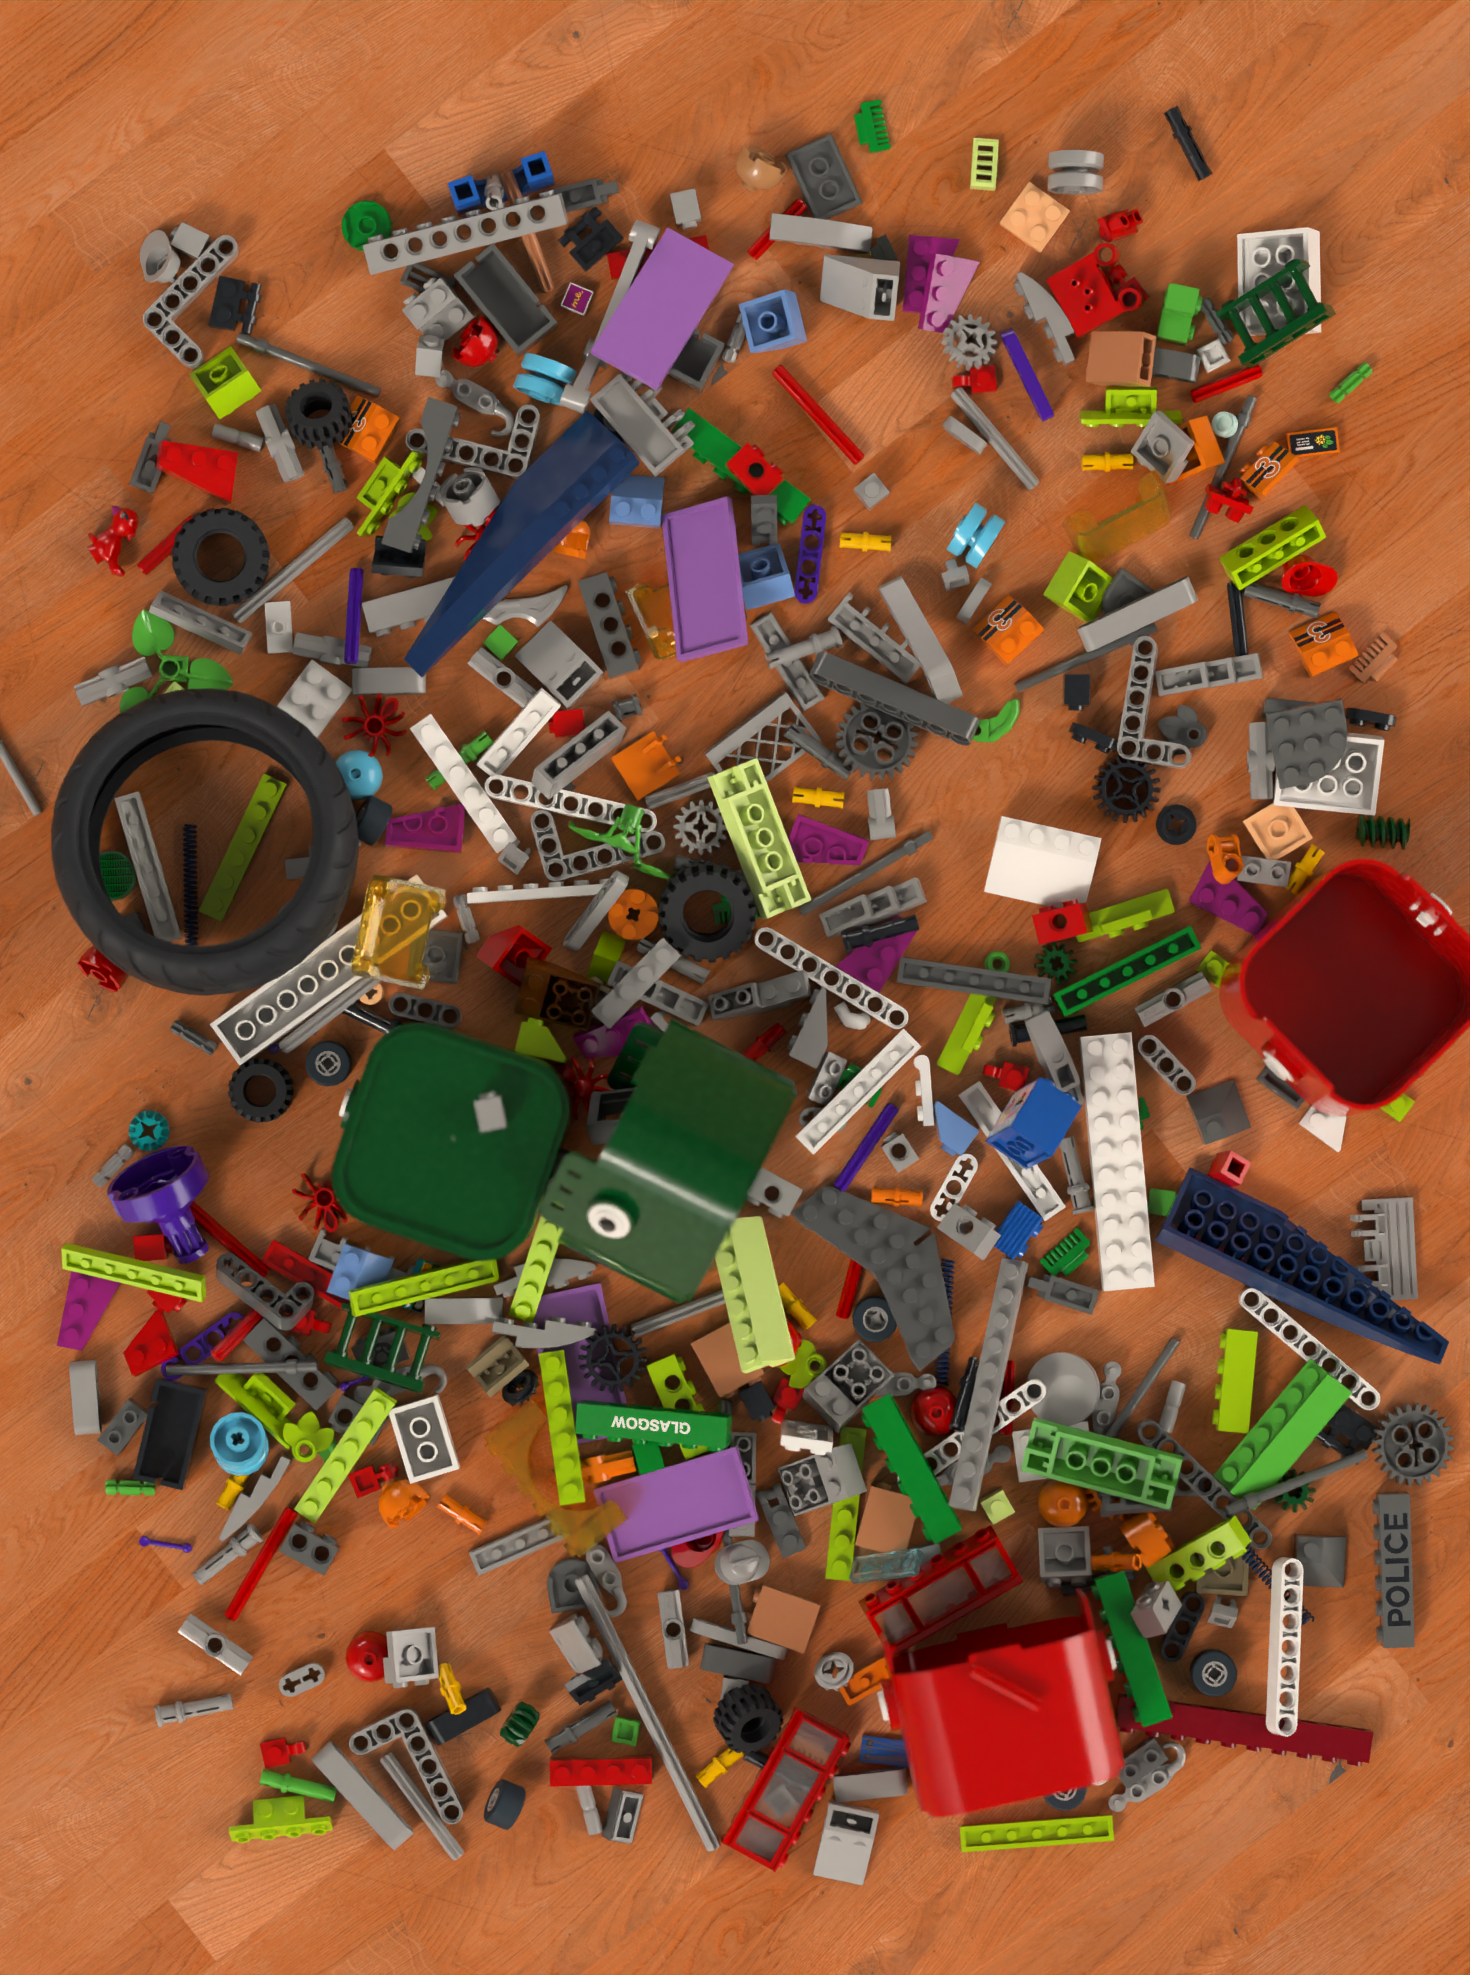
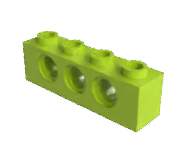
M1304 505L1219 557V560L1230 580L1239 590H1242L1325 539L1326 535L1318 518Z
M675 1353L646 1365L663 1407L676 1408V1401L684 1398L690 1403L689 1410L704 1411L702 1404L697 1405L693 1395L697 1394L692 1380L686 1381L683 1372L687 1369L681 1356L677 1358ZM669 1375H676L680 1379V1385L677 1388L670 1389L666 1386L665 1379ZM679 1444L686 1460L709 1451L707 1446H698L697 1449L682 1448V1444Z
M1236 1515L1176 1547L1177 1549L1146 1569L1154 1581L1162 1582L1168 1580L1174 1592L1185 1586V1581L1191 1579L1194 1582L1206 1574L1205 1570L1209 1568L1216 1570L1226 1563L1225 1559L1231 1556L1236 1559L1246 1553V1547L1251 1542V1539ZM1216 1541L1223 1543L1225 1550L1220 1549ZM1195 1553L1203 1555L1204 1561L1199 1560ZM1175 1564L1181 1565L1184 1572L1178 1571Z

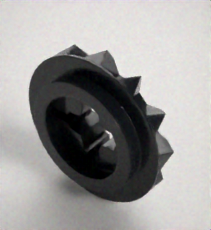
M1178 804L1165 807L1158 814L1155 823L1157 834L1160 838L1172 845H1181L1188 842L1195 834L1197 825L1192 811ZM1171 814L1177 821L1186 820L1180 826L1181 835L1175 829L1166 830L1172 824Z
M523 1370L503 1387L502 1397L504 1401L512 1407L516 1404L521 1406L525 1400L530 1401V1396L536 1394L535 1388L540 1385L537 1380L538 1376L532 1370Z

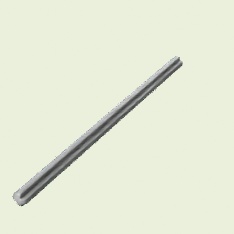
M582 1575L575 1580L579 1592L707 1851H714L721 1846V1843L590 1577Z

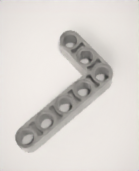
M229 235L217 238L143 314V323L147 329L184 366L190 369H196L202 365L204 361L203 352L173 321L239 255V246L235 239ZM224 243H232L233 250L231 253H221L220 249ZM206 261H214L216 265L213 271H203L202 267ZM188 279H196L198 284L194 290L185 289V282ZM170 297H178L180 303L176 308L167 307V301ZM158 314L162 317L161 323L155 327L149 325L150 317ZM172 332L180 334V339L176 344L167 343V337ZM189 350H196L198 352V357L194 362H187L185 360V354Z
M526 404L518 410L507 451L454 438L450 452L444 453L442 461L465 467H476L485 472L518 479L529 467L540 425L538 409L533 405ZM527 411H532L536 415L535 421L530 424L522 421V415ZM417 428L410 430L406 435V444L411 452L421 451L427 457L428 447L424 430ZM416 435H421L425 439L424 444L418 448L413 447L411 439ZM519 436H526L530 441L527 447L519 448L515 445L516 439ZM463 448H471L474 451L471 459L463 460L460 457V452ZM487 455H497L499 458L498 463L495 466H487L484 463ZM514 460H519L523 463V468L518 473H513L509 470V465Z
M900 575L878 586L882 598L921 665L934 698L949 704L962 697L963 694L953 667L902 576Z
M1141 636L1135 641L1117 751L1123 759H1129L1132 762L1139 761V763L1145 762L1151 765L1183 769L1192 760V754L1185 745L1144 738L1158 656V646L1151 637ZM1144 642H1149L1153 645L1152 652L1148 655H1143L1139 652L1140 645ZM1140 667H1145L1149 671L1147 678L1144 680H1138L1135 677L1136 670ZM1136 692L1144 694V701L1140 705H1134L1131 702V697ZM1132 717L1140 719V726L1136 730H1130L1127 727V722ZM1128 742H1133L1136 745V751L1132 755H1125L1123 753V746ZM1153 746L1161 748V755L1157 759L1148 757V750ZM1177 750H1184L1186 752V759L1182 763H1176L1173 760V754Z
M542 809L535 811L531 816V827L544 873L553 882H561L634 861V855L631 857L625 856L620 847L616 848L608 844L564 855L551 813ZM547 815L549 817V825L546 828H538L535 824L537 816ZM649 831L640 834L639 859L653 856L663 851L665 838L660 832ZM635 836L626 838L629 842L635 844ZM651 836H658L661 839V846L656 850H652L647 846V839ZM546 839H553L556 842V849L551 853H546L542 849V844ZM604 849L612 853V860L606 864L598 860V853ZM579 856L585 857L588 861L587 867L581 871L576 870L573 866L574 860ZM554 863L561 864L563 867V873L559 877H552L549 874V868Z
M408 1706L403 1707L353 1733L349 1740V1746L352 1752L357 1755L366 1754L402 1737L442 1820L447 1824H455L461 1820L464 1813L463 1803L416 1709ZM404 1713H409L413 1716L414 1723L409 1726L404 1725L400 1720V1716ZM382 1724L388 1725L391 1729V1735L387 1737L379 1735L377 1731L378 1726ZM357 1736L366 1737L368 1746L365 1748L357 1747L355 1738ZM421 1736L425 1740V1746L420 1749L415 1748L411 1742L412 1738ZM426 1759L434 1760L437 1765L434 1771L425 1770L423 1761ZM437 1782H443L447 1785L448 1791L445 1794H438L434 1790V1785ZM448 1805H455L459 1809V1814L456 1817H450L446 1814L445 1808Z

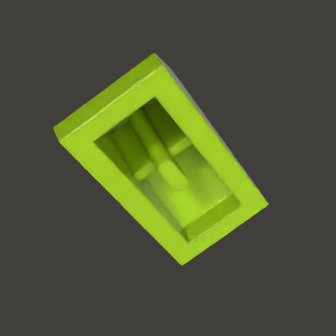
M603 930L587 977L591 979L592 976L603 980L606 983L605 985L611 986L607 982L616 962L620 960L626 939Z

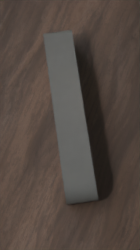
M826 652L818 653L809 673V678L819 685L960 745L968 746L971 744L979 725V719L970 713Z
M1147 1418L1138 1423L1136 1428L1137 1435L1149 1448L1160 1450L1162 1444L1170 1442L1174 1446L1172 1454L1183 1456V1460H1190L1192 1462L1191 1470L1186 1473L1180 1471L1179 1477L1224 1520L1238 1513L1247 1514V1521L1242 1527L1251 1539L1250 1544L1254 1548L1261 1550L1271 1544V1532L1247 1508L1228 1515L1225 1507L1220 1508L1216 1506V1499L1221 1495L1229 1497L1228 1504L1238 1500L1157 1422ZM1153 1425L1155 1427V1433L1152 1437L1147 1438L1142 1435L1144 1426ZM1204 1477L1209 1478L1211 1482L1209 1488L1206 1490L1198 1489V1481ZM1256 1531H1265L1266 1538L1260 1543L1253 1541V1535Z

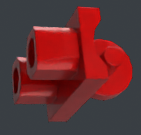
M1126 209L1103 216L1097 220L1100 224L1099 234L1108 243L1138 233L1136 226L1143 223V219L1137 209L1130 212Z
M1234 478L1231 483L1224 481L1221 488L1209 483L1205 488L1208 496L1204 507L1208 512L1218 514L1222 505H1227L1229 507L1225 513L1226 518L1239 523L1244 514H1251L1254 508L1249 505V500L1244 498L1247 490L1241 488L1242 480Z

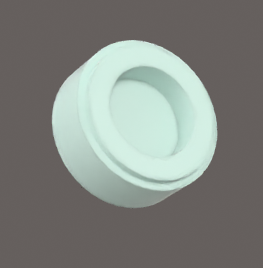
M1222 411L1213 417L1211 427L1217 436L1228 438L1237 431L1238 420L1234 414Z

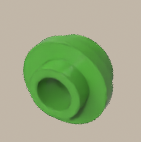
M1001 951L991 952L985 959V969L1007 972L1010 967V960ZM993 960H1001L1002 966L999 969L994 968L992 965Z

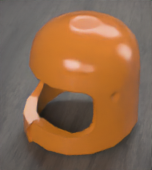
M582 520L552 551L586 560L587 545L590 537L588 524Z

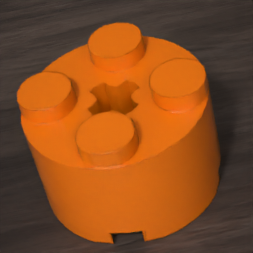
M629 889L623 891L610 908L608 920L611 928L618 936L631 941L641 940L651 935L657 927L659 909L655 900L648 893L638 889ZM631 908L634 911L639 909L641 912L638 915L639 920L636 922L633 919H627L629 915L628 910Z
M1153 1512L1137 1513L1119 1526L1132 1548L1141 1556L1142 1563L1146 1568L1154 1565L1177 1549Z

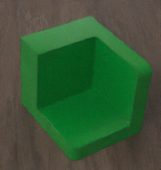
M648 1441L647 1444H634L631 1446L639 1476L665 1468L657 1441Z

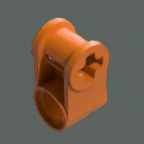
M1211 834L1207 840V852L1210 856L1213 876L1217 882L1229 884L1244 868L1239 838L1236 834H1230L1228 837H1218L1215 834Z

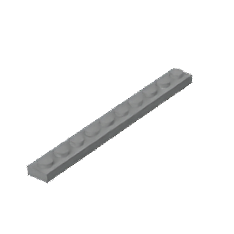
M1005 1258L1001 1260L949 1506L952 1508L976 1511L1028 1269V1263L1024 1261Z

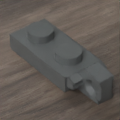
M596 178L551 189L554 190L555 194H562L566 213L602 205V203L608 202L607 196L619 193L616 181L604 184L603 179L596 180Z
M159 422L156 432H149L128 485L152 494L154 493L161 474V470L156 468L158 446L162 440L171 441V439L166 438L171 425Z
M1045 1274L1042 1280L1029 1276L1026 1285L1039 1290L1037 1296L1042 1297L1044 1300L1091 1315L1099 1294L1097 1289Z

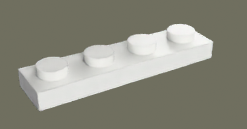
M540 688L479 758L476 765L490 776L501 775L560 708L561 703L543 688Z

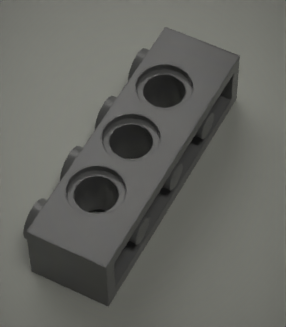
M607 572L578 581L610 680L638 671L637 664L642 663L638 649L632 650L629 640L634 639L630 625L624 626L621 616L626 615L622 601L616 602L613 592L618 591L614 577L608 578ZM605 594L610 598V603L607 607L601 608L596 605L595 601L599 595ZM612 618L618 622V627L615 631L608 632L604 629L603 625L607 619ZM620 642L626 646V652L623 655L616 656L612 653L611 649L615 643Z
M265 1318L243 1339L266 1363L286 1362L289 1355L297 1356L300 1362L318 1361L311 1353L305 1355L299 1349L301 1344L292 1335L287 1337ZM271 1337H276L281 1341L279 1351L269 1349L268 1340ZM319 1367L318 1371H311L318 1377L316 1386H308L305 1383V1375L309 1372H299L296 1375L276 1372L316 1411L339 1388L336 1384L338 1379L330 1371L327 1370L324 1373Z

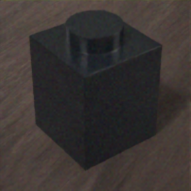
M1064 674L1063 706H1068V711H1084V707L1090 705V674Z
M762 1381L738 1393L752 1420L758 1418L759 1422L773 1415L771 1411L775 1409V1406Z

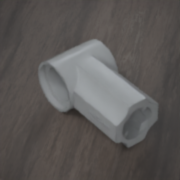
M888 788L867 791L870 840L896 838L894 816L891 815Z

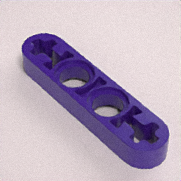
M1009 328L1001 332L1002 342L1039 418L1044 422L1054 417L1052 408L1014 330Z
M818 505L809 506L803 515L794 590L796 600L802 604L812 603L816 599L826 523V513ZM813 510H817L818 515L822 516V520L819 519L816 523V529L821 528V533L814 530L805 531L806 526L811 528L812 520L807 518V515L812 514ZM809 535H814L818 538L819 545L815 549H808L804 544L805 538ZM806 560L813 561L816 565L815 572L805 574L801 569L802 563ZM799 577L805 579L815 578V583L809 582V590L813 591V595H809L808 599H803V595L798 594L799 590H803L805 582L799 581Z
M232 1312L179 1349V1354L181 1353L183 1360L188 1365L201 1363L211 1355L210 1352L215 1347L208 1343V1334L211 1331H216L221 1335L222 1340L226 1335L218 1326L222 1323L223 1328L231 1323L230 1317L241 1320L244 1316L239 1312ZM191 1346L199 1348L201 1352L200 1358L196 1361L190 1360L186 1355L187 1349ZM177 1356L162 1363L161 1365L162 1375L166 1379L176 1380L183 1376H167L166 1374V1366L168 1365V1362L175 1364L181 1360Z

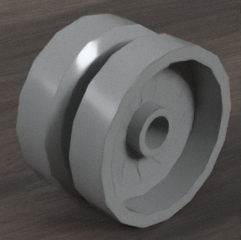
M1087 150L1050 152L1048 154V168L1055 173L1048 176L1047 190L1066 195H1089L1102 192L1103 177L1096 172L1103 169L1104 154Z

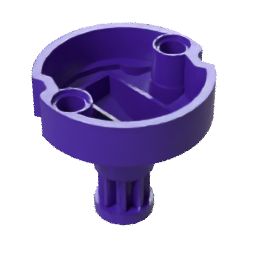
M174 1146L149 1154L129 1165L112 1180L108 1186L107 1195L117 1215H121L125 1222L158 1223L162 1233L168 1237L174 1249L173 1255L177 1263L187 1264L193 1262L208 1251L209 1246L205 1238L201 1237L194 1223L195 1217L190 1209V1205L207 1184L209 1173L199 1153L195 1152L192 1146Z

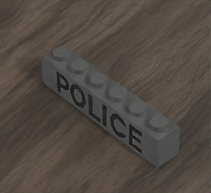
M1408 1492L1376 1493V1499H1372V1512L1377 1514V1524H1373V1538L1378 1540V1550H1374V1565H1378L1379 1575H1375L1374 1578L1375 1591H1379V1601L1375 1602L1376 1616H1380V1626L1376 1627L1377 1642H1381L1383 1648L1415 1647L1410 1494Z

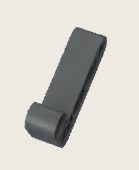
M225 1253L217 1259V1280L278 1329L285 1331L292 1329L313 1307L314 1288L311 1284L298 1282L284 1294L236 1255ZM250 1282L252 1283V1285L247 1287L243 1286L241 1283ZM304 1295L308 1299L300 1300L297 1296ZM269 1297L272 1300L269 1302H264L261 1300V1298ZM287 1312L291 1314V1316L283 1317L280 1314Z

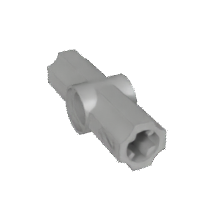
M276 404L265 406L256 411L255 413L265 434L264 440L272 459L274 458L284 483L304 476L305 474L295 452V444L288 428L284 426Z
M297 632L293 645V654L319 659L320 662L328 664H345L360 668H368L372 647L359 645L357 664H346L344 662L345 640L330 636L318 637Z
M482 647L476 651L468 662L470 667L522 708L538 692ZM501 673L511 675V682L506 686H501L497 682V678Z
M141 657L125 665L108 668L98 673V676L75 685L74 688L81 705L85 706L104 697L109 698L127 691L128 687L150 679L153 675L146 658Z
M1267 722L1248 723L1249 750H1247V770L1250 773V799H1273L1272 772H1274L1275 762Z
M1201 971L1134 1007L1143 1026L1146 1027L1212 990ZM1170 992H1176L1180 997V1002L1174 1007L1169 1006L1166 1002V996Z
M670 1589L657 1592L667 1668L689 1666L679 1589ZM675 1622L679 1624L681 1630L677 1635H670L667 1632L666 1627L669 1623Z
M190 1613L178 1631L201 1647L209 1656L215 1657L240 1675L254 1657L229 1640L224 1633L216 1631L192 1613ZM211 1638L221 1640V1650L216 1651L210 1647L209 1641Z

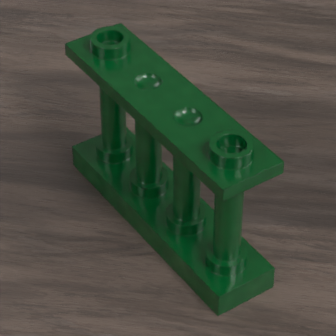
M1293 259L1287 262L1283 270L1238 299L1227 301L1221 306L1222 309L1215 313L1218 318L1224 320L1231 319L1245 349L1244 353L1239 355L1238 358L1242 365L1250 368L1256 366L1336 314L1331 305L1317 302L1302 272L1311 267L1309 262L1301 259ZM1292 278L1308 305V312L1301 316H1296L1281 288V285ZM1270 292L1274 294L1287 319L1286 326L1280 330L1274 328L1260 301L1261 298ZM1250 305L1266 333V339L1259 343H1254L1239 312Z
M350 1301L349 1304L342 1303L341 1310L348 1312L337 1349H334L333 1353L326 1352L324 1364L422 1394L425 1382L420 1381L421 1376L419 1375L430 1340L439 1341L440 1333L436 1332L437 1328L428 1324H422V1327L374 1312L361 1315V1317L373 1321L361 1357L353 1360L347 1358L348 1353L346 1351L357 1317L352 1315ZM383 1323L397 1329L385 1365L382 1364V1367L379 1368L372 1365L371 1357ZM409 1331L421 1335L410 1372H407L405 1376L396 1373L397 1369L395 1366L406 1332Z

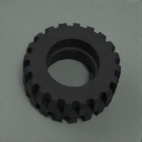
M222 507L221 509H206L202 513L198 512L193 515V518L188 522L186 521L182 525L180 532L176 534L171 554L173 570L179 583L197 600L209 605L219 606L238 604L244 599L250 598L263 584L269 570L270 552L268 543L257 524L243 513ZM217 533H225L235 537L242 544L245 552L243 568L235 577L226 581H216L208 578L201 572L197 563V552L200 544L207 537Z
M706 861V864L699 865L698 862L692 863L691 867L687 869L683 867L678 870V874L675 877L671 876L667 881L666 888L662 890L659 902V923L661 924L664 938L668 939L669 944L674 949H678L680 955L685 958L691 956L697 962H701L702 959H708L709 963L716 962V958L720 957L725 960L730 957V953L734 951L737 953L743 948L742 944L748 942L751 937V931L755 927V900L747 881L741 878L740 873L735 869L731 871L728 869V865L720 863V866L714 865L713 861ZM703 890H713L727 898L731 906V917L724 928L713 933H700L687 925L683 916V908L686 900L694 893Z

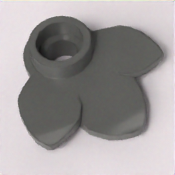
M1179 705L1177 717H1166L1158 722L1160 731L1165 737L1169 738L1167 742L1182 744L1189 749L1190 747L1201 746L1207 739L1205 726L1198 722L1197 713L1188 706ZM1191 730H1196L1199 733L1197 739L1190 737ZM1177 750L1173 755H1180L1186 752L1184 750Z

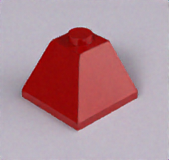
M517 925L490 935L476 957L520 987L527 957L544 961L552 948L522 926Z

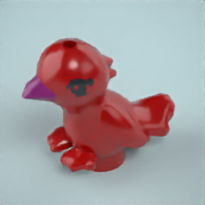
M112 506L113 518L110 527L97 537L91 532L88 533L93 544L87 548L97 564L105 560L112 575L123 577L125 572L118 563L122 539L126 537L130 542L131 537H135L139 519L136 512L132 509Z

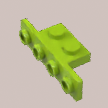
M1106 386L1105 411H1080L1079 413L1081 424H1085L1088 427H1098L1100 424H1110L1114 427L1136 424L1139 427H1146L1156 411H1161L1175 425L1182 424L1183 419L1179 410H1156V386Z
M412 451L402 467L389 457L382 459L356 497L372 510L358 530L357 534L359 536L367 537L373 535L379 529V521L394 506L393 500L408 486L407 480L410 475L416 473L421 467V459L424 456L421 451Z
M1168 889L1089 913L1093 932L1076 936L1077 941L1083 942L1105 934H1109V937L1113 938L1125 934L1123 930L1125 928L1133 926L1134 931L1149 926L1147 921L1174 913L1175 910Z
M970 994L937 1061L939 1067L956 1075L961 1073L969 1054L973 1049L978 1051L984 1039L980 1035L984 1026L989 1028L995 1016L991 1011L997 999L996 997Z
M255 1373L248 1381L241 1374H219L214 1381L247 1413L260 1421L262 1427L286 1449L291 1448L284 1440L283 1428L286 1422L292 1423L285 1416L296 1403L263 1373Z
M303 1795L253 1800L254 1824L230 1826L229 1834L232 1841L246 1843L251 1839L259 1838L263 1840H273L278 1836L295 1838L307 1833L322 1835L327 1831H332L333 1825L329 1816L306 1819L305 1799Z

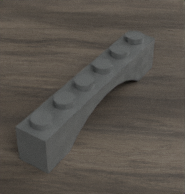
M428 397L421 418L428 447L425 475L412 500L399 513L388 520L381 542L383 545L411 554L413 549L418 550L422 535H419L421 524L425 526L427 524L430 511L426 509L429 500L434 501L438 487L434 486L437 476L442 477L446 462H443L442 459L445 452H450L454 438L450 437L453 427H458L461 419V413H458V406Z

